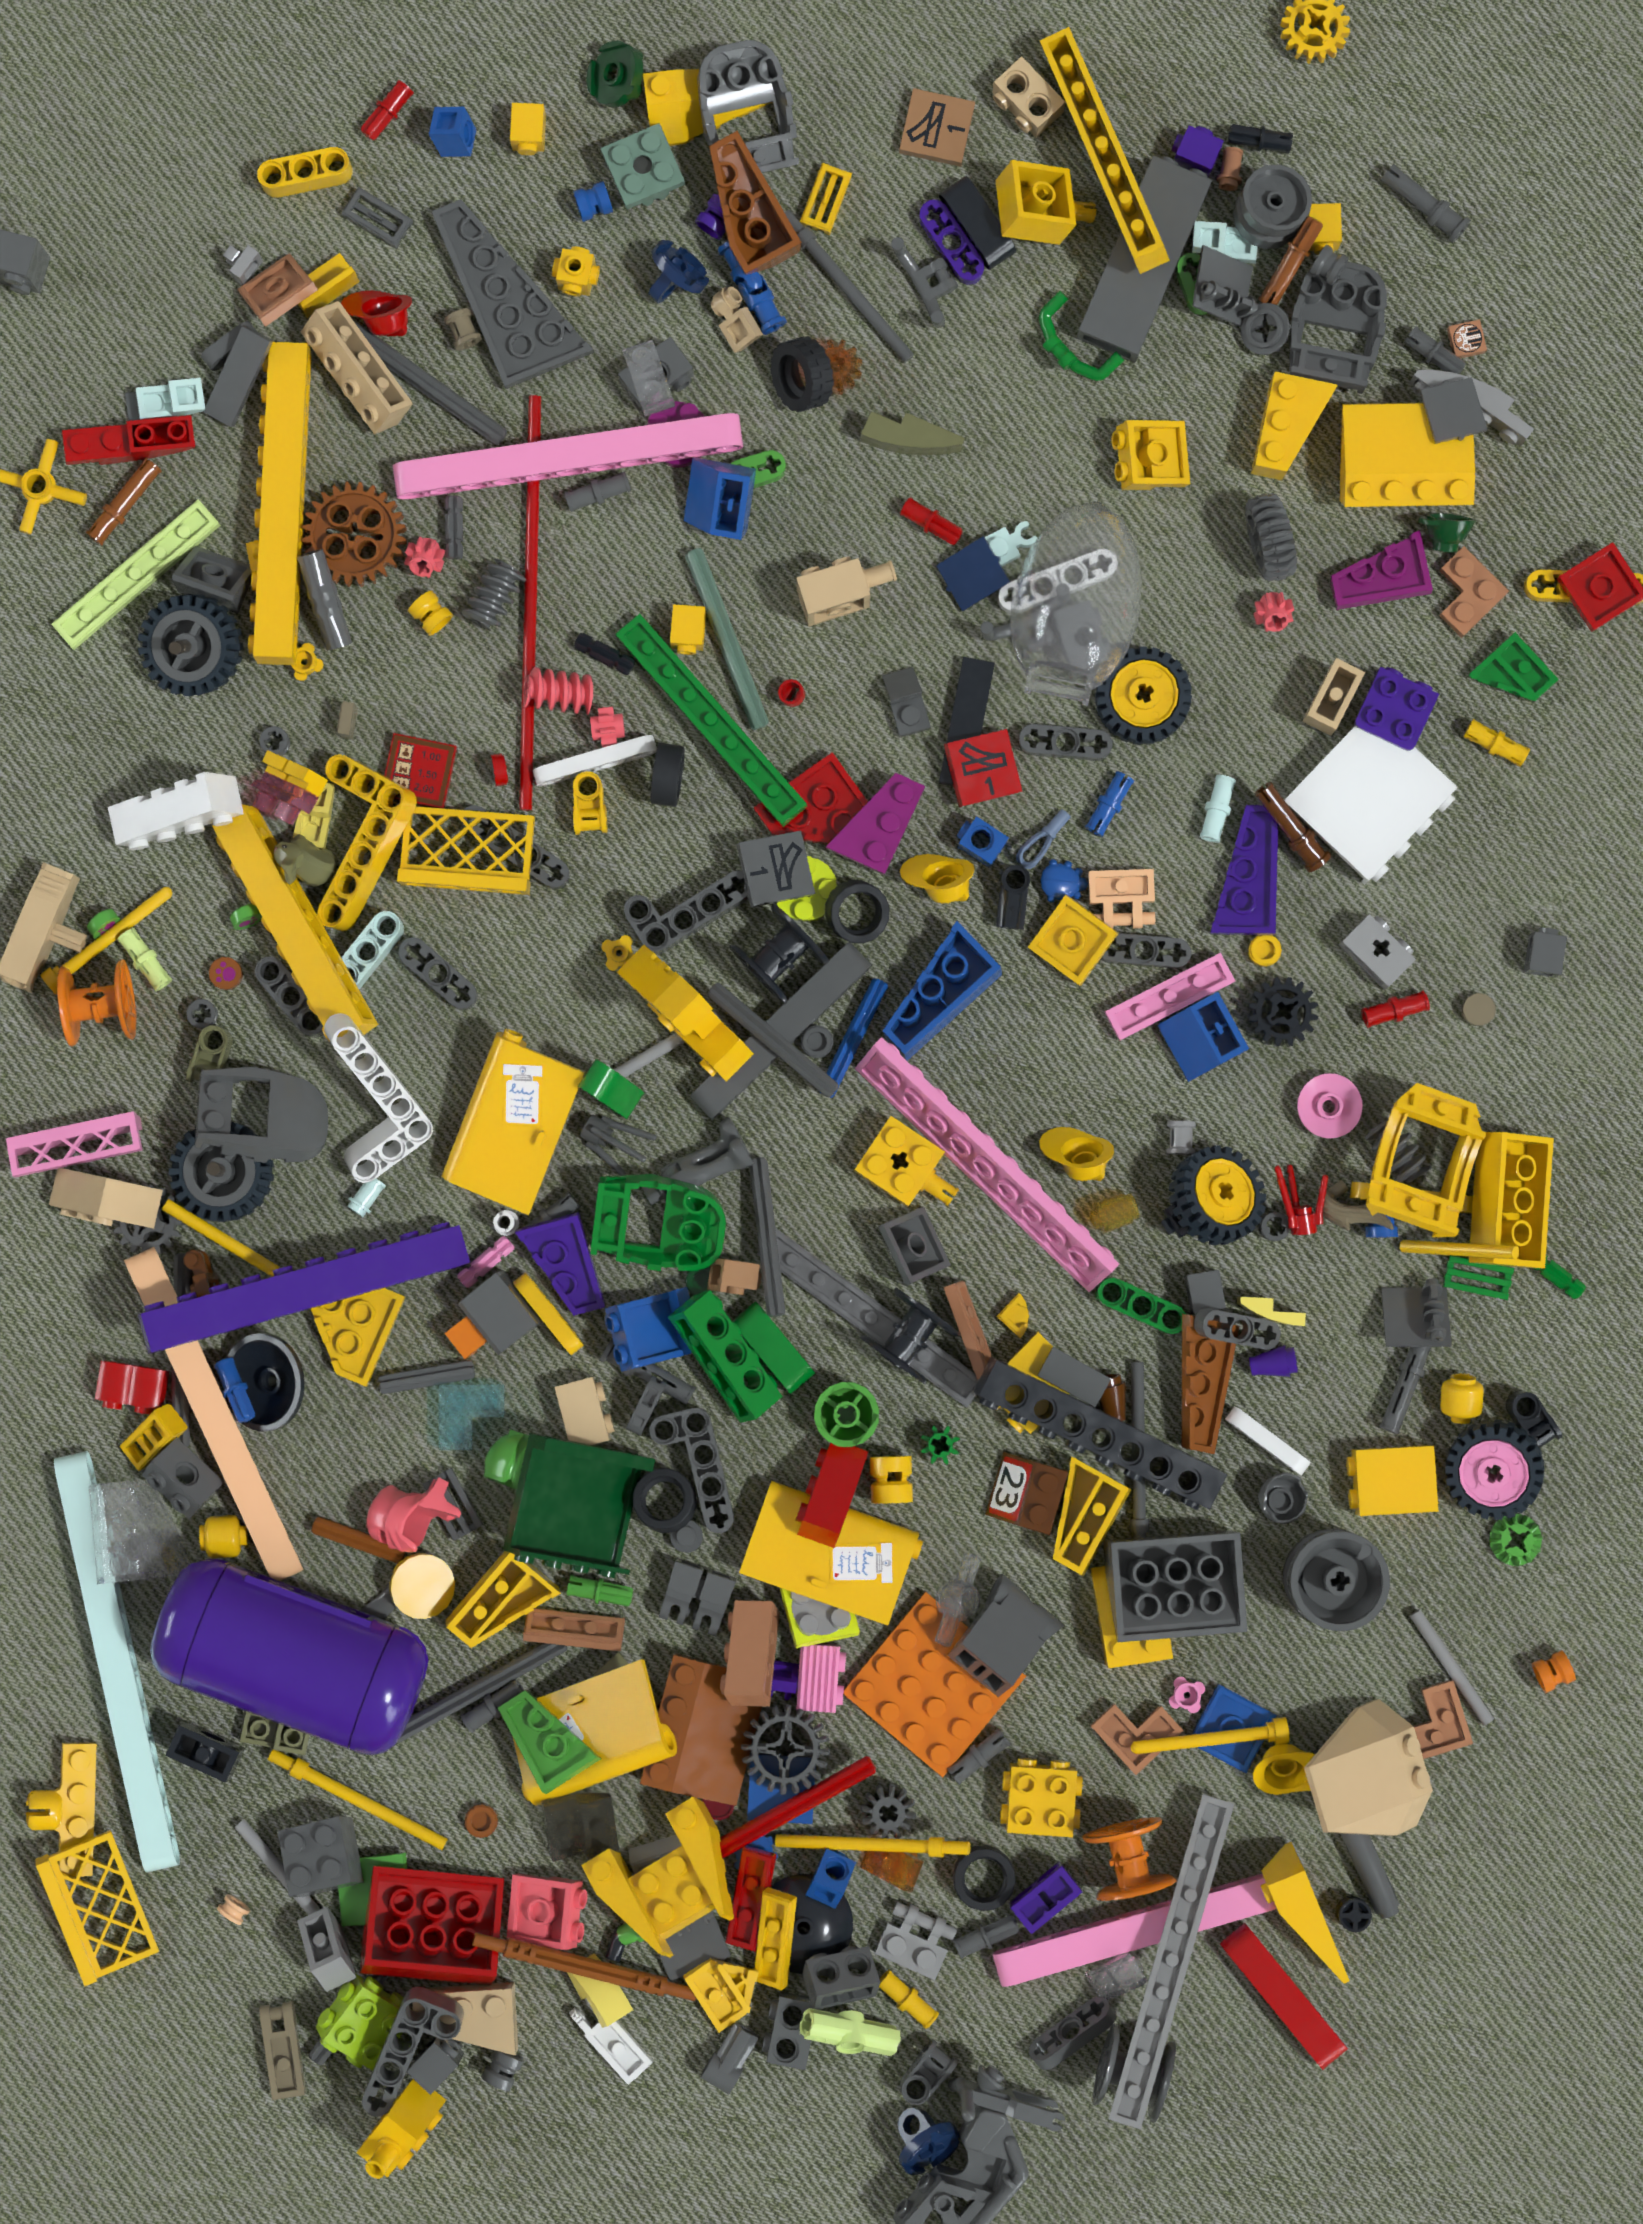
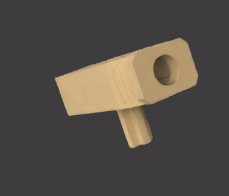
M43 862L0 961V977L3 982L32 993L35 980L44 968L54 943L81 953L82 948L86 945L87 935L62 925L80 878Z

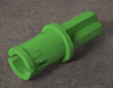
M570 1575L567 1596L572 1595L595 1600V1604H599L602 1601L630 1606L632 1602L633 1589L631 1587L604 1582V1578H600L597 1581Z

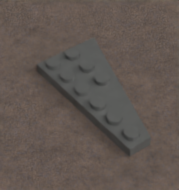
M461 199L431 211L505 389L594 353L593 348L583 340L570 322L561 315L548 297L509 256L504 247L494 239Z

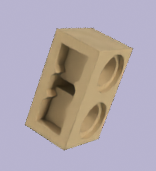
M1022 56L993 83L992 93L994 94L993 99L996 104L1004 111L1008 109L1016 117L1015 122L1019 128L1025 133L1030 131L1035 138L1064 113L1066 102ZM1012 83H1018L1024 90L1020 93H1013L1007 86ZM1033 106H1041L1045 109L1046 113L1041 116H1035L1029 109Z

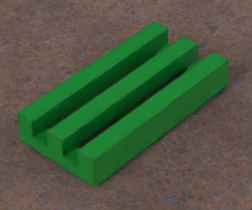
M1449 1255L1442 1287L1508 1300L1514 1268L1469 1263L1467 1258ZM1454 1263L1504 1273V1278L1499 1279L1453 1269ZM1452 1276L1500 1285L1502 1288L1501 1292L1451 1282Z

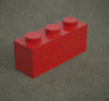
M832 1443L829 1444L828 1449H820L815 1466L820 1468L818 1477L811 1475L805 1494L811 1495L808 1504L801 1503L795 1521L801 1523L797 1535L835 1548L869 1451L855 1446L839 1447Z

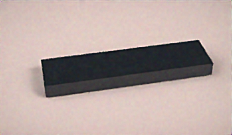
M963 657L947 743L981 735L995 665L994 662ZM944 753L939 784L954 787L946 753Z

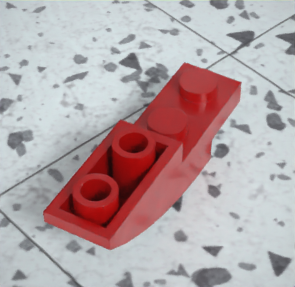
M192 416L126 421L127 424L62 430L66 465L99 462V465L144 460L145 458H156L194 449L195 440Z

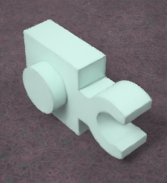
M1028 521L1019 523L1014 533L1010 535L1006 527H1003L985 537L994 554L1000 556L1001 566L1020 557L1017 548H1030L1037 542L1036 536L1030 539H1024L1021 536V532L1029 528L1030 524Z

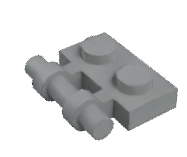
M896 1902L892 1914L903 1918L900 1926L887 1922L874 1952L885 1959L935 1981L948 1952V1948L937 1944L940 1936L953 1940L957 1928L946 1924L947 1920L939 1916L935 1919L920 1912V1908L910 1904L908 1907L900 1902ZM916 1924L929 1930L930 1933L927 1939L911 1932L912 1925Z

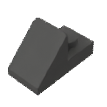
M911 667L882 675L899 738L930 730L931 726L922 699V689L914 668Z

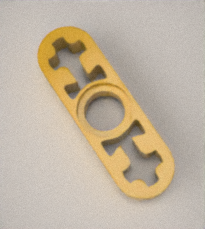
M526 1272L513 1281L521 1295L571 1356L584 1346L580 1338Z

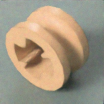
M226 1894L224 1897L225 1903L223 1905L219 1904L217 1910L231 1922L241 1925L243 1922L242 1916L244 1914L248 1915L251 1910L238 1898Z

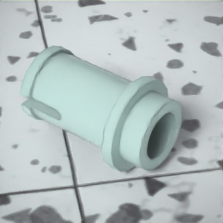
M378 1179L363 1183L353 1198L349 1197L350 1203L347 1207L361 1217H364L366 1213L370 1214L369 1208L381 1191L385 1189L386 1185Z

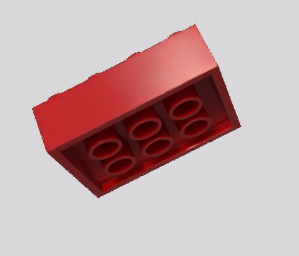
M373 1866L362 1940L360 1973L491 1985L497 1977L499 1952L472 1946L475 1932L500 1938L504 1878Z

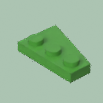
M525 1690L498 1707L542 1793L548 1794L602 1759L530 1692Z

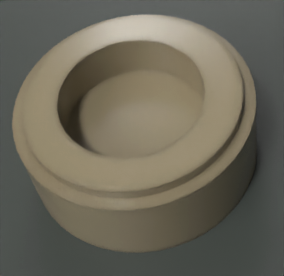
M1476 993L1466 998L1461 1008L1464 1020L1472 1026H1483L1489 1023L1496 1012L1494 1001L1488 995Z

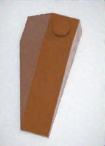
M735 131L710 145L709 149L729 247L744 274L748 275L772 268L799 253L802 242L739 132Z

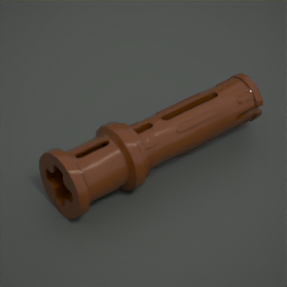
M1272 782L1265 783L1266 788L1262 785L1254 794L1289 838L1288 844L1291 851H1296L1306 864L1305 869L1307 872H1313L1322 867L1331 858L1330 852L1323 850L1314 838L1315 832L1312 829L1303 826L1275 789Z

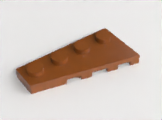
M1182 1314V1448L1215 1454L1236 1344L1200 1336L1194 1328L1195 1316ZM1208 1320L1207 1326L1221 1329L1222 1322ZM1237 1325L1232 1327V1334L1235 1338L1238 1337L1240 1327Z

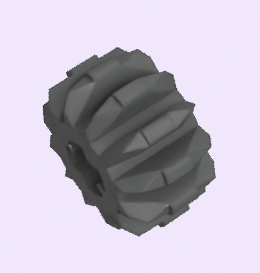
M890 1783L888 1793L884 1794L883 1787L879 1784L876 1786L879 1795L877 1798L870 1792H867L865 1795L866 1799L873 1805H861V1811L872 1813L862 1818V1823L868 1825L875 1822L869 1831L871 1835H875L881 1828L883 1829L882 1838H888V1830H893L894 1837L899 1839L901 1838L899 1826L906 1831L911 1830V1825L904 1818L915 1819L916 1813L905 1809L915 1805L914 1799H907L902 1802L907 1794L905 1788H902L895 1795V1784ZM883 1805L887 1808L894 1805L896 1807L894 1808L896 1816L894 1818L887 1816L884 1819L881 1817L883 1812L880 1808Z

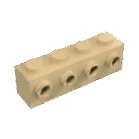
M339 301L316 309L301 330L306 342L315 351L327 371L333 376L345 396L354 405L374 435L398 425L413 405L410 398Z

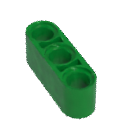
M595 1059L578 1085L582 1090L625 1119L629 1118L645 1093L598 1059Z
M1116 1278L1104 1279L1096 1287V1298L1103 1306L1166 1334H1175L1182 1331V1314L1186 1313L1178 1305ZM1108 1283L1115 1284L1120 1291L1119 1298L1114 1302H1109L1103 1297V1288ZM1140 1296L1146 1298L1150 1306L1149 1311L1142 1316L1136 1314L1132 1307L1133 1301ZM1168 1310L1175 1311L1179 1316V1323L1173 1329L1167 1328L1162 1321L1164 1313Z
M757 1301L753 1302L732 1320L740 1328L744 1339L790 1394L816 1374Z

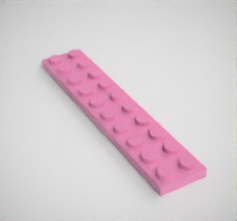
M882 1037L872 1046L855 1070L934 1145L945 1151L944 1154L1074 1279L1090 1292L1114 1271L1119 1263L1114 1259L1111 1251L1104 1246H1100L1083 1225L1076 1223L1059 1202L1053 1201L1042 1190L1041 1185L1036 1180L1029 1178L1019 1168L1017 1162L1012 1157L1005 1155L996 1147L993 1139L974 1126L965 1112L953 1106L942 1090L932 1086L924 1078L919 1068L910 1065L900 1055L896 1046L887 1043Z

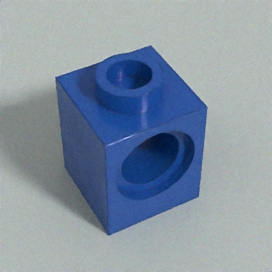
M434 107L429 136L440 156H471L477 129L465 107Z
M977 816L972 823L966 820L956 836L961 839L958 843V848L988 868L992 866L1009 837ZM976 833H983L987 835L990 843L985 848H977L972 844V836Z
M826 1848L818 1862L806 1896L836 1909L844 1895L856 1861L849 1859L842 1852L831 1851ZM827 1873L835 1875L837 1879L831 1878Z

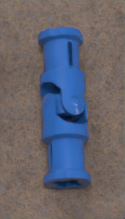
M728 241L725 242L717 251L719 255L725 257L731 269L730 276L738 285L749 311L754 312L761 326V332L763 335H768L777 331L787 323V320L777 310L773 302L774 295L765 279L758 272L745 275L732 253Z

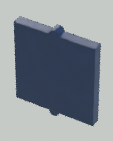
M982 536L936 565L947 584L946 590L953 594L962 611L969 609L1011 582L1000 564V556L994 554L985 536Z

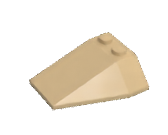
M1380 1699L1372 1700L1354 1708L1304 1767L1323 1833L1399 1835L1417 1826L1433 1791L1414 1726Z

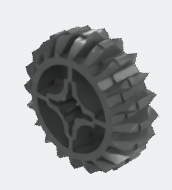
M1264 493L1255 496V498L1248 499L1245 506V523L1256 565H1258L1262 577L1268 581H1279L1294 575L1297 569V552L1290 520L1287 517L1283 502L1274 493Z
M787 1704L785 1705V1715H780L778 1706H773L772 1712L774 1717L769 1718L768 1714L762 1711L760 1716L765 1721L762 1725L754 1719L750 1722L757 1729L756 1733L744 1732L746 1738L753 1740L751 1745L742 1744L741 1749L751 1750L752 1756L744 1757L742 1761L743 1763L754 1762L755 1767L750 1768L747 1773L751 1776L757 1771L760 1772L761 1776L756 1781L757 1785L760 1786L765 1779H768L770 1783L767 1791L772 1792L775 1784L778 1783L781 1784L780 1794L785 1795L787 1784H792V1790L796 1794L799 1793L797 1782L802 1781L806 1788H810L811 1782L807 1776L811 1774L817 1780L821 1778L820 1773L814 1769L816 1765L822 1768H826L828 1765L827 1762L819 1760L820 1754H830V1749H820V1743L829 1741V1737L822 1736L818 1738L816 1733L821 1731L824 1726L820 1723L812 1728L810 1723L815 1719L814 1714H810L805 1721L801 1718L804 1713L802 1709H798L796 1716L791 1715V1705ZM782 1722L781 1736L775 1743H759L761 1736L767 1728L775 1723ZM792 1722L802 1726L808 1732L813 1746L799 1745L793 1740ZM787 1731V1740L791 1741L790 1745L794 1744L796 1749H803V1752L789 1754L788 1759H786V1767H784V1759L780 1757L781 1754L778 1755L777 1750H769L768 1748L783 1745ZM759 1753L772 1754L777 1757L780 1769L779 1777L770 1773L763 1766ZM796 1756H812L810 1764L802 1773L789 1777L790 1764L793 1758Z

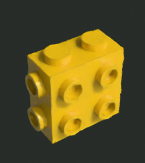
M1018 1758L1017 1763H1010L1009 1771H1003L1002 1791H1008L1007 1804H1001L1000 1824H1006L1007 1833L1073 1837V1830L1080 1828V1809H1075L1076 1796L1082 1795L1083 1777L1077 1776L1076 1768L1070 1767V1762L1051 1760L1050 1766L1037 1765V1759Z

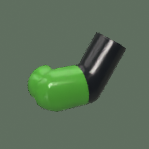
M627 1923L620 1925L612 1933L605 1958L620 1962L625 1945L636 1941L643 1942L644 1939Z

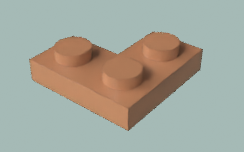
M1463 546L1439 570L1461 592L1439 616L1463 638L1509 590Z
M1451 1679L1420 1689L1430 1721L1414 1725L1423 1759L1472 1745L1473 1741L1454 1681Z
M1115 1703L1090 1725L1135 1775L1160 1752L1134 1754L1131 1751V1744L1134 1741L1179 1736L1184 1731L1161 1705L1137 1727Z

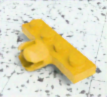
M95 1742L62 1743L61 1783L59 1788L55 1790H34L27 1797L26 1806H29V1809H45V1811L26 1812L28 1827L32 1830L57 1831L59 1834V1851L94 1837L97 1746ZM87 1849L79 1852V1854L85 1856ZM92 1849V1852H91V1854H90V1856H89V1857L92 1858V1859H93V1849ZM72 1856L58 1861L61 1871L73 1877L76 1876L82 1860ZM86 1863L80 1877L93 1876V1865Z

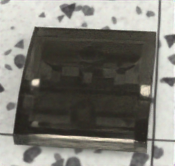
M580 1793L541 1801L548 1850L553 1862L583 1853L590 1860L609 1848L616 1852L619 1851L610 1793Z

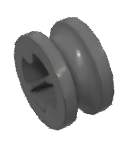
M268 727L260 735V746L265 753L269 750L283 756L290 748V738L280 727ZM272 734H276L278 738L283 737V741L279 742L280 748L274 750L272 746L267 747V743L271 741L270 736Z
M198 999L189 1005L187 1019L194 1027L204 1029L217 1022L218 1010L208 1000ZM205 1005L207 1006L205 1010L211 1011V1015L204 1019V1023H198L200 1019L194 1017L195 1011H200L201 1006Z
M1279 1212L1265 1215L1259 1226L1262 1236L1273 1242L1284 1239L1290 1231V1228H1288V1218ZM1274 1217L1280 1219L1279 1225L1283 1227L1282 1233L1276 1232V1236L1269 1234L1270 1228L1266 1226L1268 1220L1274 1221Z

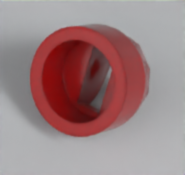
M789 679L780 685L778 696L786 706L796 707L804 701L805 690L799 681ZM796 688L799 689L793 701H790Z

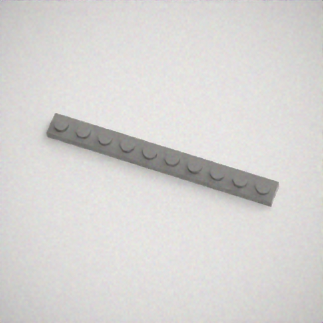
M1202 1794L1108 2118L1109 2120L1139 2130L1142 2128L1234 1808L1233 1803Z

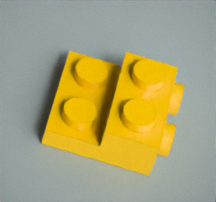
M1126 420L1116 426V430L1112 434L1111 443L1113 449L1118 450L1119 462L1115 465L1114 475L1117 481H1121L1122 490H1151L1155 487H1186L1190 485L1185 421Z

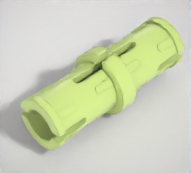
M135 928L125 931L118 937V942L134 961L132 964L134 968L144 974L155 992L163 989L173 980L160 965L156 958V952L148 948Z

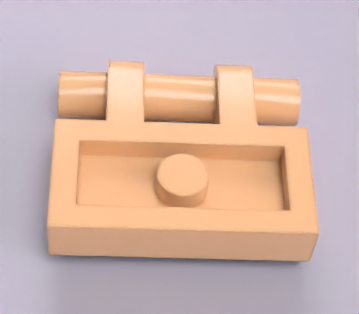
M1154 869L1088 872L1089 905L1102 904V914H1094L1112 928L1114 926L1132 925V929L1142 928L1143 925H1155V912H1142V903L1155 902ZM1131 903V913H1113V904Z

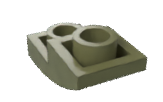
M245 1711L239 1742L306 1755L310 1735Z

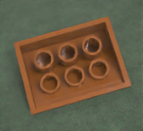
M674 1653L658 1716L660 1723L666 1724L673 1732L677 1744V1753L673 1757L645 1766L640 1784L672 1793L734 1806L737 1805L747 1763H743L742 1758L749 1756L751 1751L742 1750L741 1745H751L753 1740L746 1738L744 1732L749 1731L755 1734L756 1728L750 1722L753 1719L758 1722L762 1706L730 1705L724 1694L721 1693L720 1688L721 1677L723 1674H726L727 1666Z

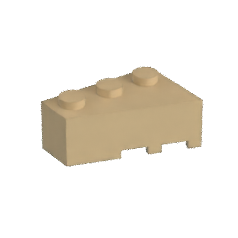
M58 1168L49 1205L61 1208L60 1215L112 1226L113 1220L154 1229L163 1190Z
M515 1982L426 1988L457 2001L463 2007L464 2017L458 2035L453 2038L454 2040L516 2055L519 2047ZM413 2002V2011L421 2012L425 2010L422 2004ZM450 2015L439 2017L445 2024L456 2022Z

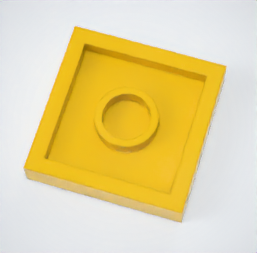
M1065 895L1028 948L1080 986L1105 954L1119 932L1070 896Z

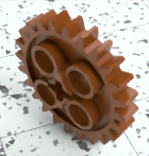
M346 482L345 490L342 492L334 485V495L330 497L325 492H322L321 495L324 500L322 504L312 501L317 511L315 513H305L311 524L302 525V529L310 535L302 538V542L304 545H312L305 553L323 549L330 573H333L332 580L335 584L342 577L347 587L351 586L353 579H357L360 587H363L364 578L369 577L373 584H376L375 574L379 572L382 576L388 577L385 567L388 565L397 568L392 558L394 556H404L403 552L397 547L398 545L407 544L406 538L399 536V534L407 531V527L404 524H397L404 516L402 512L392 513L397 508L396 502L391 501L385 504L388 499L387 493L384 491L379 496H376L377 489L374 485L367 492H365L362 482L358 483L356 490H352L349 482ZM340 510L347 511L349 516L345 522L339 524L333 522V516L336 512ZM369 515H379L381 520L377 526L371 528L365 526V520ZM327 529H335L343 533L327 534L326 531ZM354 529H358L361 535H357L355 541H351L348 534H353ZM378 535H381V536H383V539H382V540H374L373 538L364 537V536H378ZM334 542L344 543V549L338 555L329 554V547ZM366 546H374L376 548L375 555L370 559L360 557L361 550Z

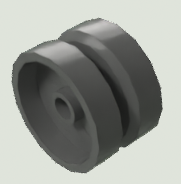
M1277 164L1265 165L1255 170L1246 180L1235 202L1233 217L1237 230L1250 244L1263 249H1275L1286 245L1294 239L1310 213L1312 205L1311 189L1304 177L1293 168Z

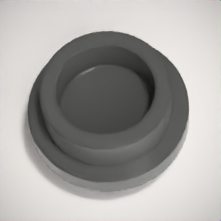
M690 1520L685 1527L671 1532L670 1540L678 1551L689 1553L695 1551L701 1545L703 1532L696 1522Z

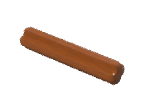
M316 1517L312 1525L311 1532L315 1535L397 1564L404 1559L406 1551L400 1552L397 1549H390L387 1544L374 1540L368 1533L322 1517Z

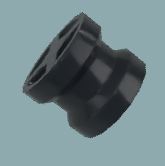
M1353 1895L1346 1896L1337 1904L1336 1918L1348 1931L1361 1932L1371 1923V1909L1361 1898Z

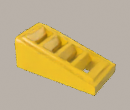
M166 1404L155 1409L119 1447L139 1472L150 1464L176 1437L179 1438L187 1430L188 1426L172 1405ZM136 1441L146 1453L145 1456L135 1444Z

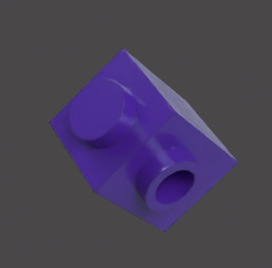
M1189 125L1185 135L1178 133L1171 151L1176 153L1174 160L1178 163L1177 166L1187 170L1190 168L1198 169L1209 178L1224 140L1213 136V133L1207 128L1201 126L1194 128Z

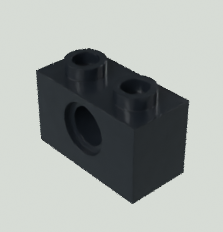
M185 1721L178 1726L165 1756L226 1783L232 1778L245 1748Z

